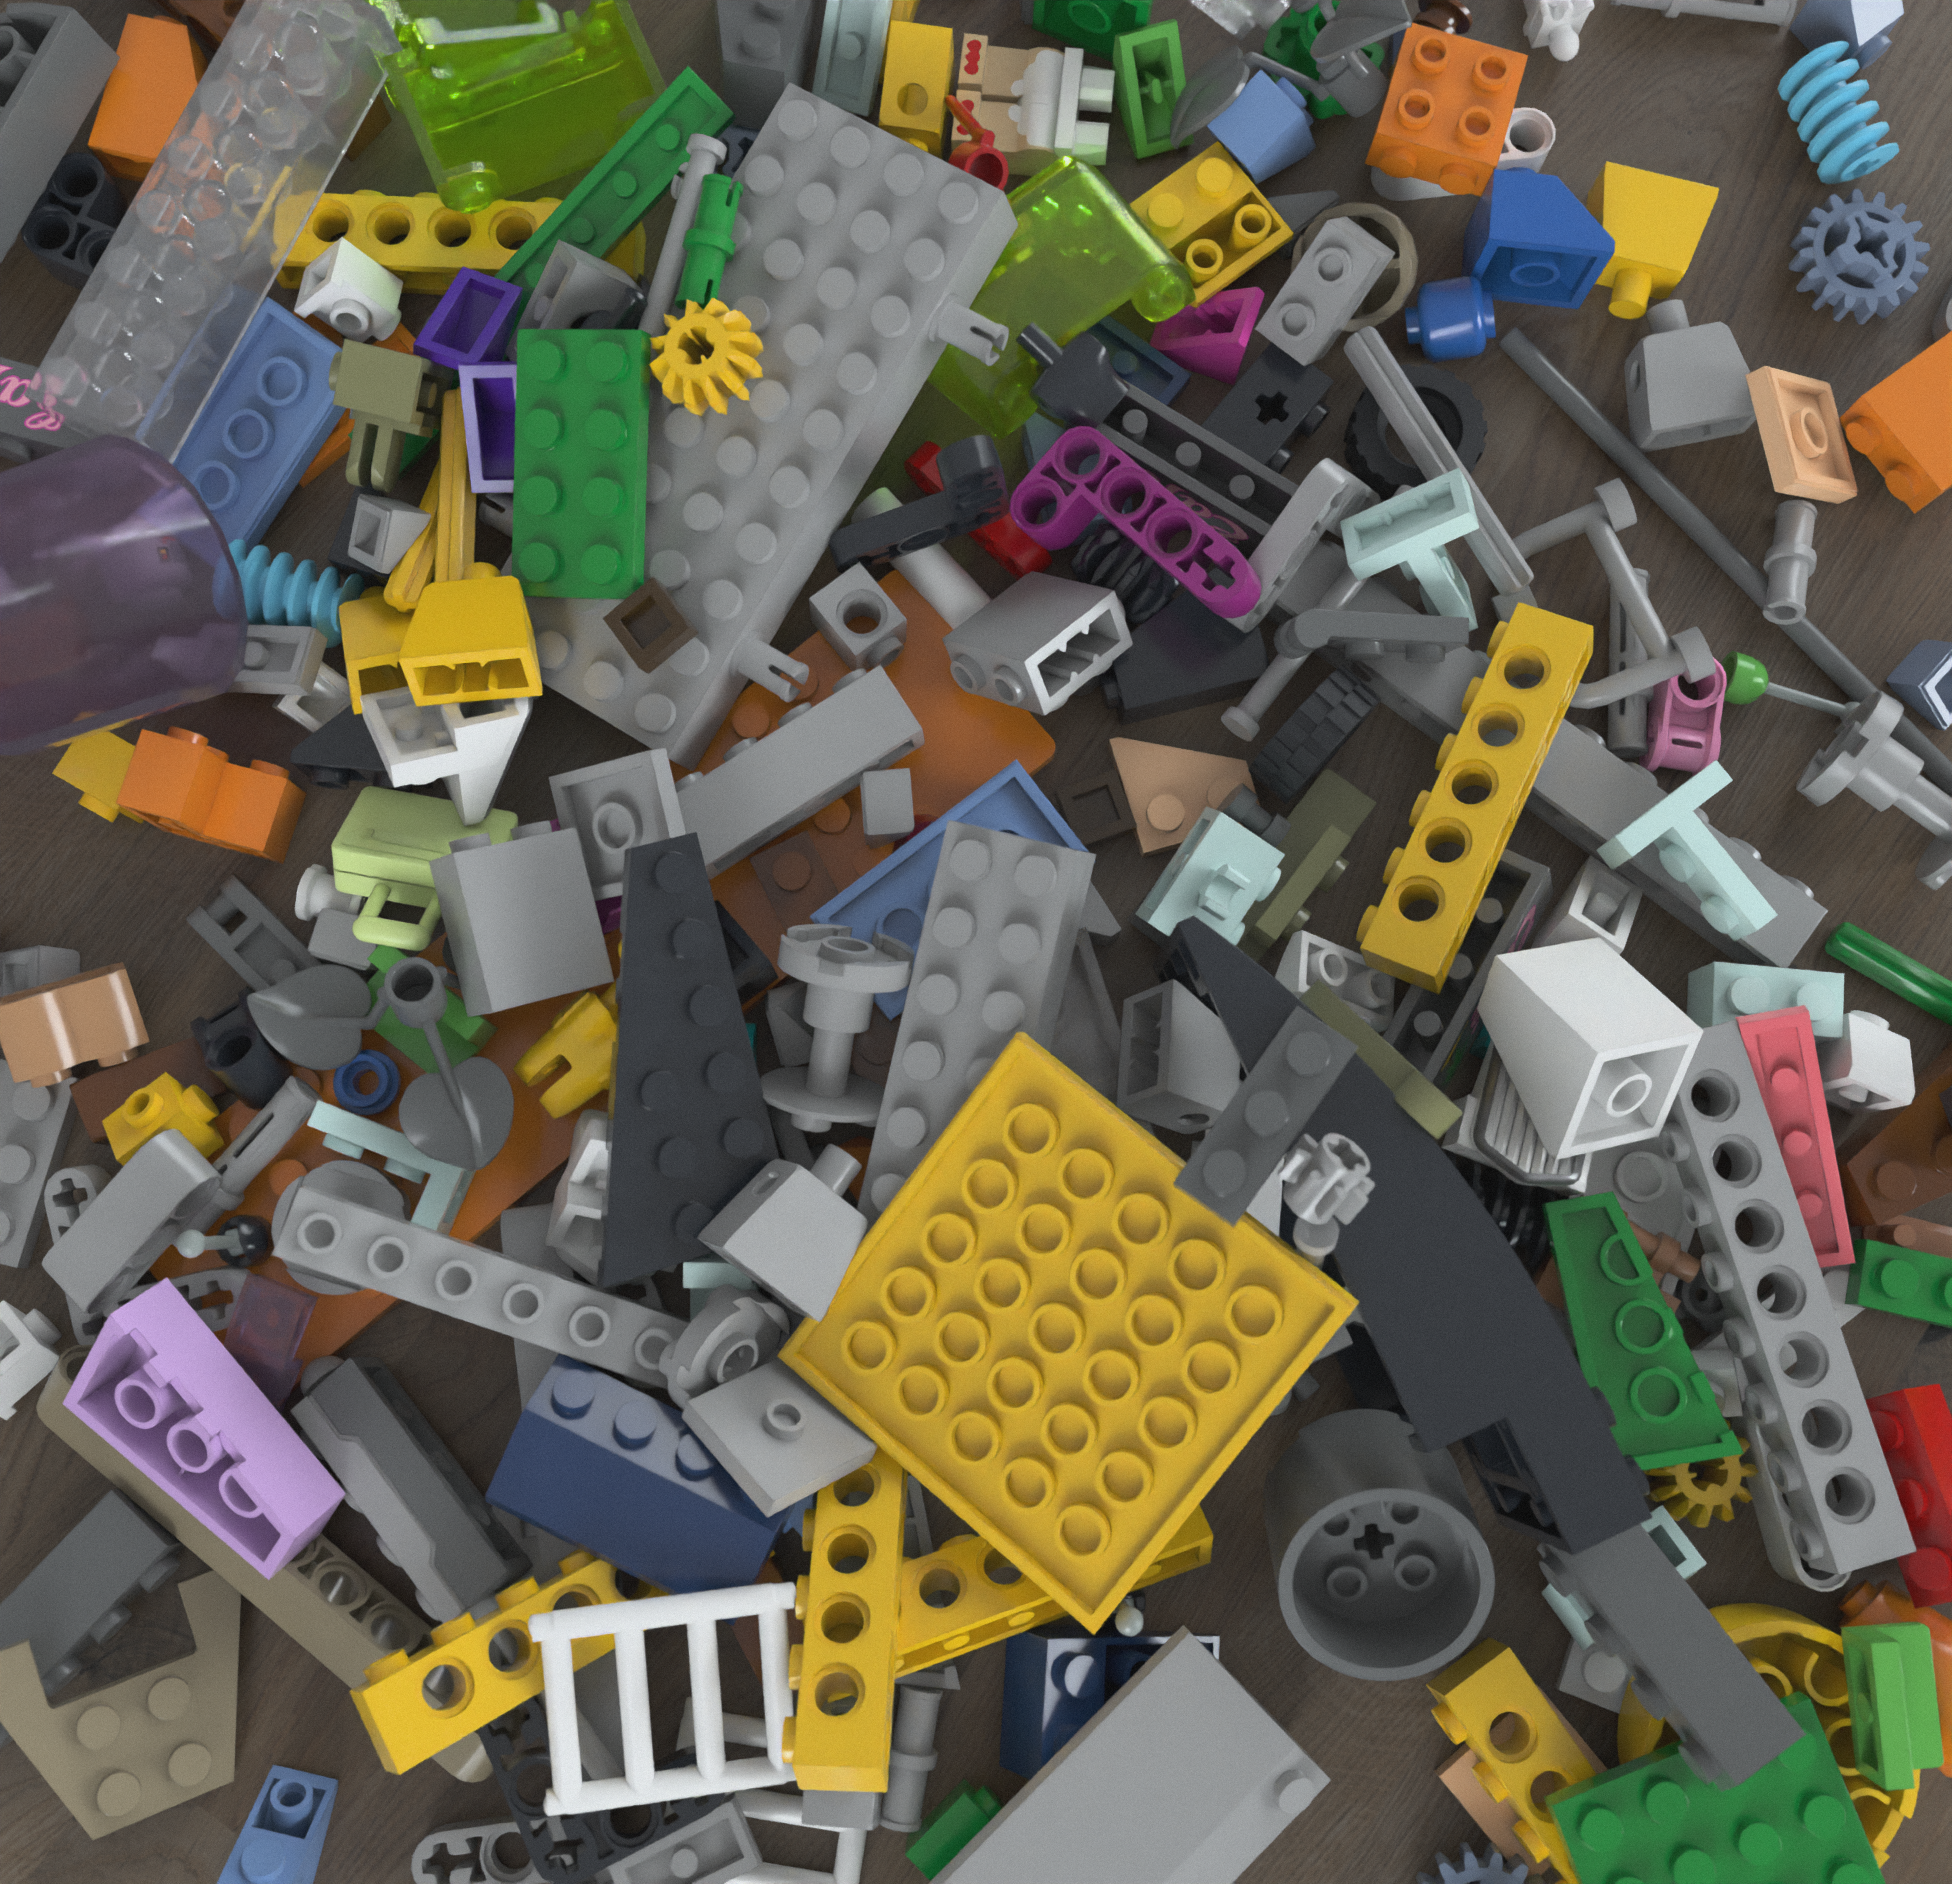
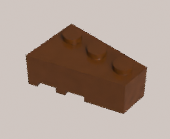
M1952 1040L1942 1048L1943 1052L1920 1074L1914 1075L1915 1095L1911 1105L1882 1110L1878 1114L1872 1115L1835 1150L1849 1227L1881 1224L1952 1192V1129L1939 1097L1941 1092L1952 1086Z

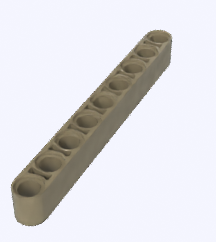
M75 1345L66 1349L60 1355L36 1405L38 1417L42 1422L351 1689L367 1681L363 1669L380 1658L401 1648H404L409 1658L434 1644L430 1635L433 1629L321 1533L268 1580L62 1404L93 1346ZM439 1665L430 1670L423 1680V1698L433 1709L444 1705L453 1693L454 1680L450 1671L444 1666ZM512 1708L490 1723L494 1730L506 1727L514 1744L522 1734L521 1718L524 1717L522 1708ZM478 1729L430 1756L451 1775L461 1781L471 1783L484 1781L494 1772L479 1737Z

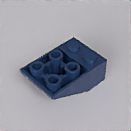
M1062 1624L1040 1625L1008 1637L1006 1641L999 1766L1031 1780L1175 1632L1141 1629L1134 1636H1126L1120 1633L1119 1630L1100 1627L1095 1634H1092L1084 1626ZM1192 1633L1219 1661L1220 1636Z

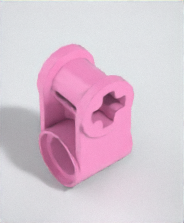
M1714 657L1716 673L1694 682L1698 689L1697 700L1687 698L1680 691L1678 676L1683 674L1653 685L1654 697L1649 704L1646 745H1648V753L1639 757L1640 766L1651 772H1654L1658 767L1692 772L1694 776L1715 760L1718 761L1721 747L1720 724L1727 680L1722 665Z

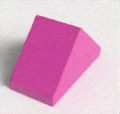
M1259 287L1220 291L1197 308L1174 298H1167L1149 344L1184 369L1234 385L1265 293Z

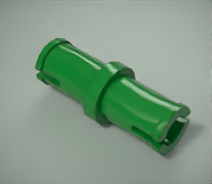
M711 173L705 174L702 177V189L693 229L685 231L682 247L687 251L678 295H676L674 305L681 310L686 308V299L697 302L703 310L712 298L717 300L725 263L733 260L736 244L731 240L744 187L740 182L736 181L732 183V188L729 189L732 178Z

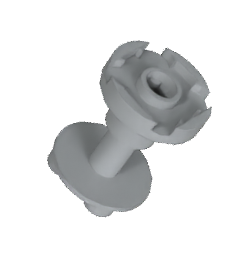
M1876 691L1865 698L1833 731L1838 736L1832 741L1826 751L1819 749L1801 774L1796 784V790L1806 796L1817 807L1826 804L1847 787L1880 812L1886 810L1892 804L1936 835L1922 855L1916 867L1915 875L1919 881L1930 889L1937 890L1952 876V797L1921 776L1919 773L1923 768L1924 761L1889 736L1900 720L1904 707L1883 691L1880 693Z
M833 924L797 925L788 928L787 937L782 934L777 965L790 976L808 982L803 1019L806 1023L815 1027L809 1067L798 1066L775 1069L761 1076L760 1083L765 1103L792 1113L791 1124L794 1127L811 1132L828 1131L831 1129L832 1122H854L862 1126L876 1127L885 1089L871 1080L848 1072L854 1035L869 1029L875 993L898 991L910 984L914 950L904 942L888 935L873 932L872 943L870 944L863 940L851 938L852 927Z

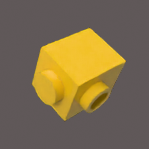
M87 719L52 774L82 790L84 794L78 803L113 823L119 813L124 814L139 824L143 822L142 818L116 804L135 746Z
M167 1072L163 1073L147 1087L131 1094L121 1107L102 1121L116 1161L123 1166L145 1143L156 1135L173 1128L178 1129L205 1159L224 1145L214 1118L219 1115V1111L212 1099L195 1084L185 1088Z

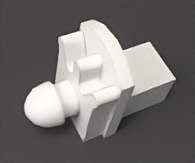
M1523 0L1528 17L1522 29L1524 35L1528 36L1531 49L1549 45V50L1557 60L1567 62L1574 58L1579 49L1578 35L1590 11L1595 8L1593 0Z

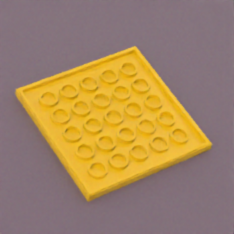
M1017 1032L859 1244L823 1319L819 1323L805 1317L777 1357L1092 1634H1095L1358 1305L1359 1301L1316 1266L1304 1259L1296 1250L1247 1211L1244 1212L1238 1223L1232 1228L1173 1187V1182L1187 1164L1184 1160L1026 1033Z

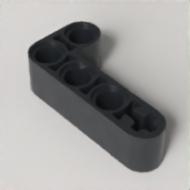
M82 152L69 153L63 156L48 181L46 190L37 200L21 228L22 240L32 254L54 278L64 284L219 349L231 352L257 312L237 282L221 272L120 231L119 228L128 209L127 200L99 160L90 154ZM67 240L62 246L55 249L60 243ZM122 263L117 269L109 272L113 266ZM178 285L173 292L162 295L169 287ZM208 304H209L210 307L213 309V311H214L213 314H212L211 311L208 309V307H207Z

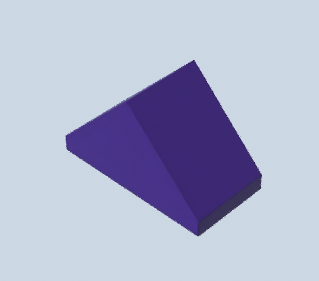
M463 266L414 342L413 354L458 370L459 362H502L522 299L523 288Z
M517 361L459 362L458 370L472 493L513 492Z

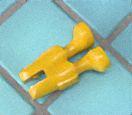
M622 939L620 940L618 945V954L620 958L622 950ZM616 981L601 996L595 991L590 992L588 989H585L563 1010L560 1009L551 1022L552 1027L521 1056L513 1068L525 1085L530 1087L541 1082L567 1060L569 1061L572 1069L555 1082L539 1099V1102L553 1119L567 1115L603 1089L608 1091L610 1088L612 1042H616L618 1004H615Z

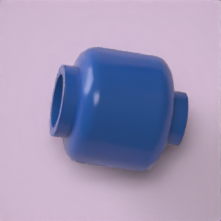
M1471 275L1426 282L1418 290L1417 306L1405 308L1409 345L1421 343L1423 355L1430 362L1437 363L1478 356L1484 351L1486 340L1496 338L1492 289H1482L1479 280Z

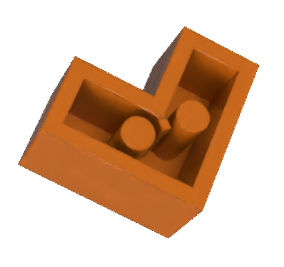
M170 726L167 735L144 729L141 730L116 804L164 832L276 863H284L307 794L288 780L290 771L261 760H252L250 768L228 763L229 754L207 746L209 740L206 737L186 729Z

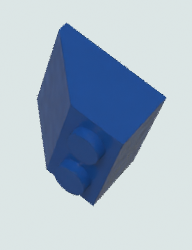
M1513 167L1506 170L1494 169L1465 229L1461 276H1474L1481 283L1482 289L1491 288L1493 300L1579 309L1614 254L1615 240L1557 176L1537 174L1532 169L1525 167Z

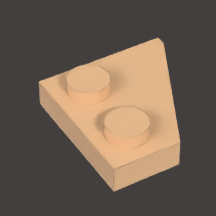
M1122 737L1109 739L1108 749L1137 824L1134 834L1142 858L1179 848L1206 806L1216 810L1227 795L1239 784L1243 783L1256 794L1246 760Z

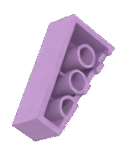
M167 1277L109 1315L62 1403L268 1580L320 1535L346 1494Z

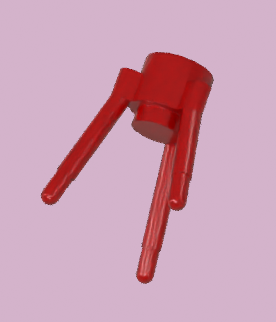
M948 95L945 98L946 106L972 137L971 141L962 143L954 149L948 163L1004 191L1003 188L1007 183L1009 175L1008 162L1004 154L993 147L995 134L993 131L983 128L955 96Z

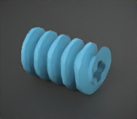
M1845 41L1828 43L1801 58L1787 71L1777 88L1781 99L1790 102L1787 108L1791 120L1800 123L1797 128L1801 141L1810 143L1807 149L1809 158L1812 162L1820 163L1817 174L1820 181L1826 184L1846 182L1866 175L1880 168L1899 152L1897 143H1889L1880 147L1876 145V142L1889 131L1887 122H1878L1869 126L1865 123L1878 112L1879 105L1877 101L1856 104V101L1869 90V84L1867 80L1846 83L1859 69V63L1857 59L1836 62L1849 48V43Z
M235 539L226 547L220 557L216 571L215 596L220 612L227 618H244L250 625L267 624L274 626L313 627L328 639L326 648L336 647L342 642L338 607L344 602L359 599L360 595L364 592V579L359 574H351L345 581L343 588H341L340 571L338 568L330 566L324 570L319 581H317V565L310 559L303 560L294 574V558L290 553H279L271 564L270 551L267 546H255L247 557V544L243 539Z

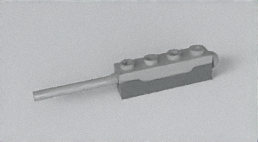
M327 1355L311 1361L304 1369L300 1382L305 1398L290 1410L303 1428L300 1432L302 1441L315 1456L327 1461L340 1479L338 1485L346 1493L343 1499L353 1509L364 1513L378 1532L376 1541L381 1552L393 1564L403 1567L417 1587L415 1595L422 1609L433 1619L445 1623L469 1611L472 1618L477 1620L499 1608L495 1596L510 1587L533 1564L512 1535L495 1516L490 1505L485 1501L479 1490L380 1357H350L344 1361L339 1357ZM502 1629L493 1636V1639L512 1664L517 1656L518 1644L510 1631ZM545 1690L534 1695V1697L547 1714ZM576 1706L580 1762L593 1780L625 1776L624 1771Z

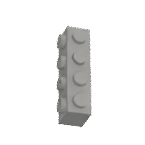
M881 665L868 673L864 668H860L847 674L833 686L832 691L834 694L812 707L810 703H804L793 708L778 721L780 728L760 741L756 737H751L739 742L723 756L725 763L704 776L701 772H694L674 784L686 834L697 832L709 880L860 785V776H863V772L885 770L925 744L922 727Z

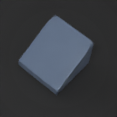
M1923 640L1895 668L1886 681L1896 694L1937 730L1945 731L1952 723V642Z

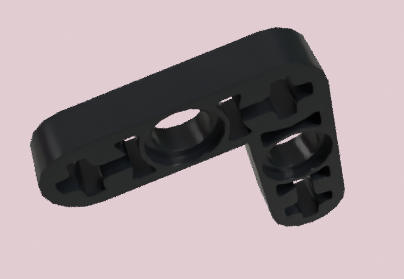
M986 435L972 436L947 446L937 454L935 460L944 491L853 523L833 533L828 546L837 571L845 573L858 562L865 569H869L980 529L1007 515L1010 505L1004 470L992 438Z
M534 1696L513 1708L519 1709L526 1706L529 1711L528 1714L521 1718V1731L527 1745L529 1746L536 1738L541 1737L545 1746L524 1750L509 1764H506L502 1755L515 1753V1744L509 1730L506 1727L494 1730L490 1723L495 1719L478 1728L481 1742L535 1869L542 1879L551 1884H575L708 1815L719 1806L725 1796V1792L703 1795L698 1798L688 1797L669 1800L670 1806L675 1812L666 1817L662 1815L660 1802L648 1803L651 1809L648 1822L641 1830L631 1834L621 1833L614 1828L610 1822L612 1809L571 1815L560 1814V1823L566 1837L569 1840H576L580 1837L584 1840L577 1847V1861L566 1865L561 1856L550 1860L546 1856L554 1849L553 1833L547 1819L537 1829H534L530 1821L550 1817L545 1814L544 1801L538 1803L529 1802L520 1795L516 1785L521 1772L530 1765L545 1764L551 1768L548 1720L543 1708ZM692 1745L679 1749L654 1762V1772L685 1768L692 1764L697 1766L696 1746Z

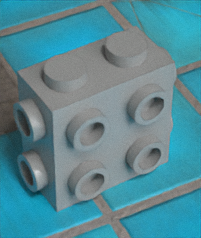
M1034 571L1023 576L942 638L952 662L950 664L951 674L963 691L1044 716L1062 707L1072 693L1092 677L1109 669L1112 661L1133 645L1124 619L1125 610L1121 601L1116 596L1115 590Z

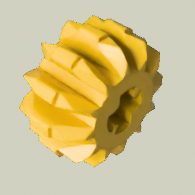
M715 298L710 300L704 310L697 302L686 299L685 316L680 320L675 316L664 314L665 325L669 332L664 336L650 338L652 348L660 356L649 364L652 374L661 383L663 382L661 386L663 394L674 404L678 403L680 405L684 403V406L692 414L699 416L703 415L709 405L717 413L727 415L729 397L734 394L738 399L750 401L749 391L744 386V383L747 379L763 377L762 367L755 358L764 350L762 341L754 332H751V322L736 309L730 311L722 301Z
M1725 1419V1421H1726V1423H1727V1425H1728V1427H1729V1429H1730V1425H1731V1424H1730L1729 1421H1727V1420ZM1736 1436L1745 1453L1751 1444L1746 1438ZM1743 1454L1697 1461L1698 1465L1705 1466L1704 1475L1700 1480L1693 1479L1697 1474L1688 1471L1690 1463L1642 1470L1644 1474L1656 1477L1649 1484L1650 1494L1646 1495V1497L1656 1502L1665 1500L1664 1508L1673 1520L1680 1521V1519L1687 1515L1690 1524L1699 1528H1706L1709 1525L1712 1514L1717 1519L1725 1522L1735 1519L1730 1498L1744 1503L1752 1500L1753 1497L1749 1490L1740 1485L1741 1477H1752L1759 1471L1755 1465L1739 1461Z

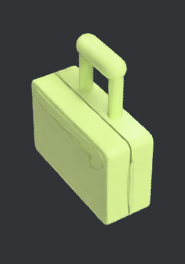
M365 787L359 794L331 845L336 889L343 893L369 897L359 917L353 922L352 931L354 936L363 942L406 950L422 951L426 949L442 916L429 861L451 854L450 841L469 836L489 833L492 845L513 841L510 829L518 827V816L511 811L492 808L489 815L480 823L464 826L451 800L381 787ZM386 901L426 908L418 925L378 917Z

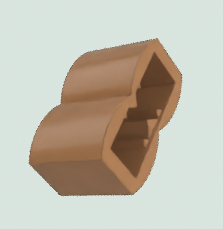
M123 962L92 969L56 982L27 988L0 997V1043L14 1083L30 1080L33 1088L52 1085L71 1077L72 1071L70 1067L94 1059H97L100 1067L120 1064L139 1055L137 1046L150 1042Z

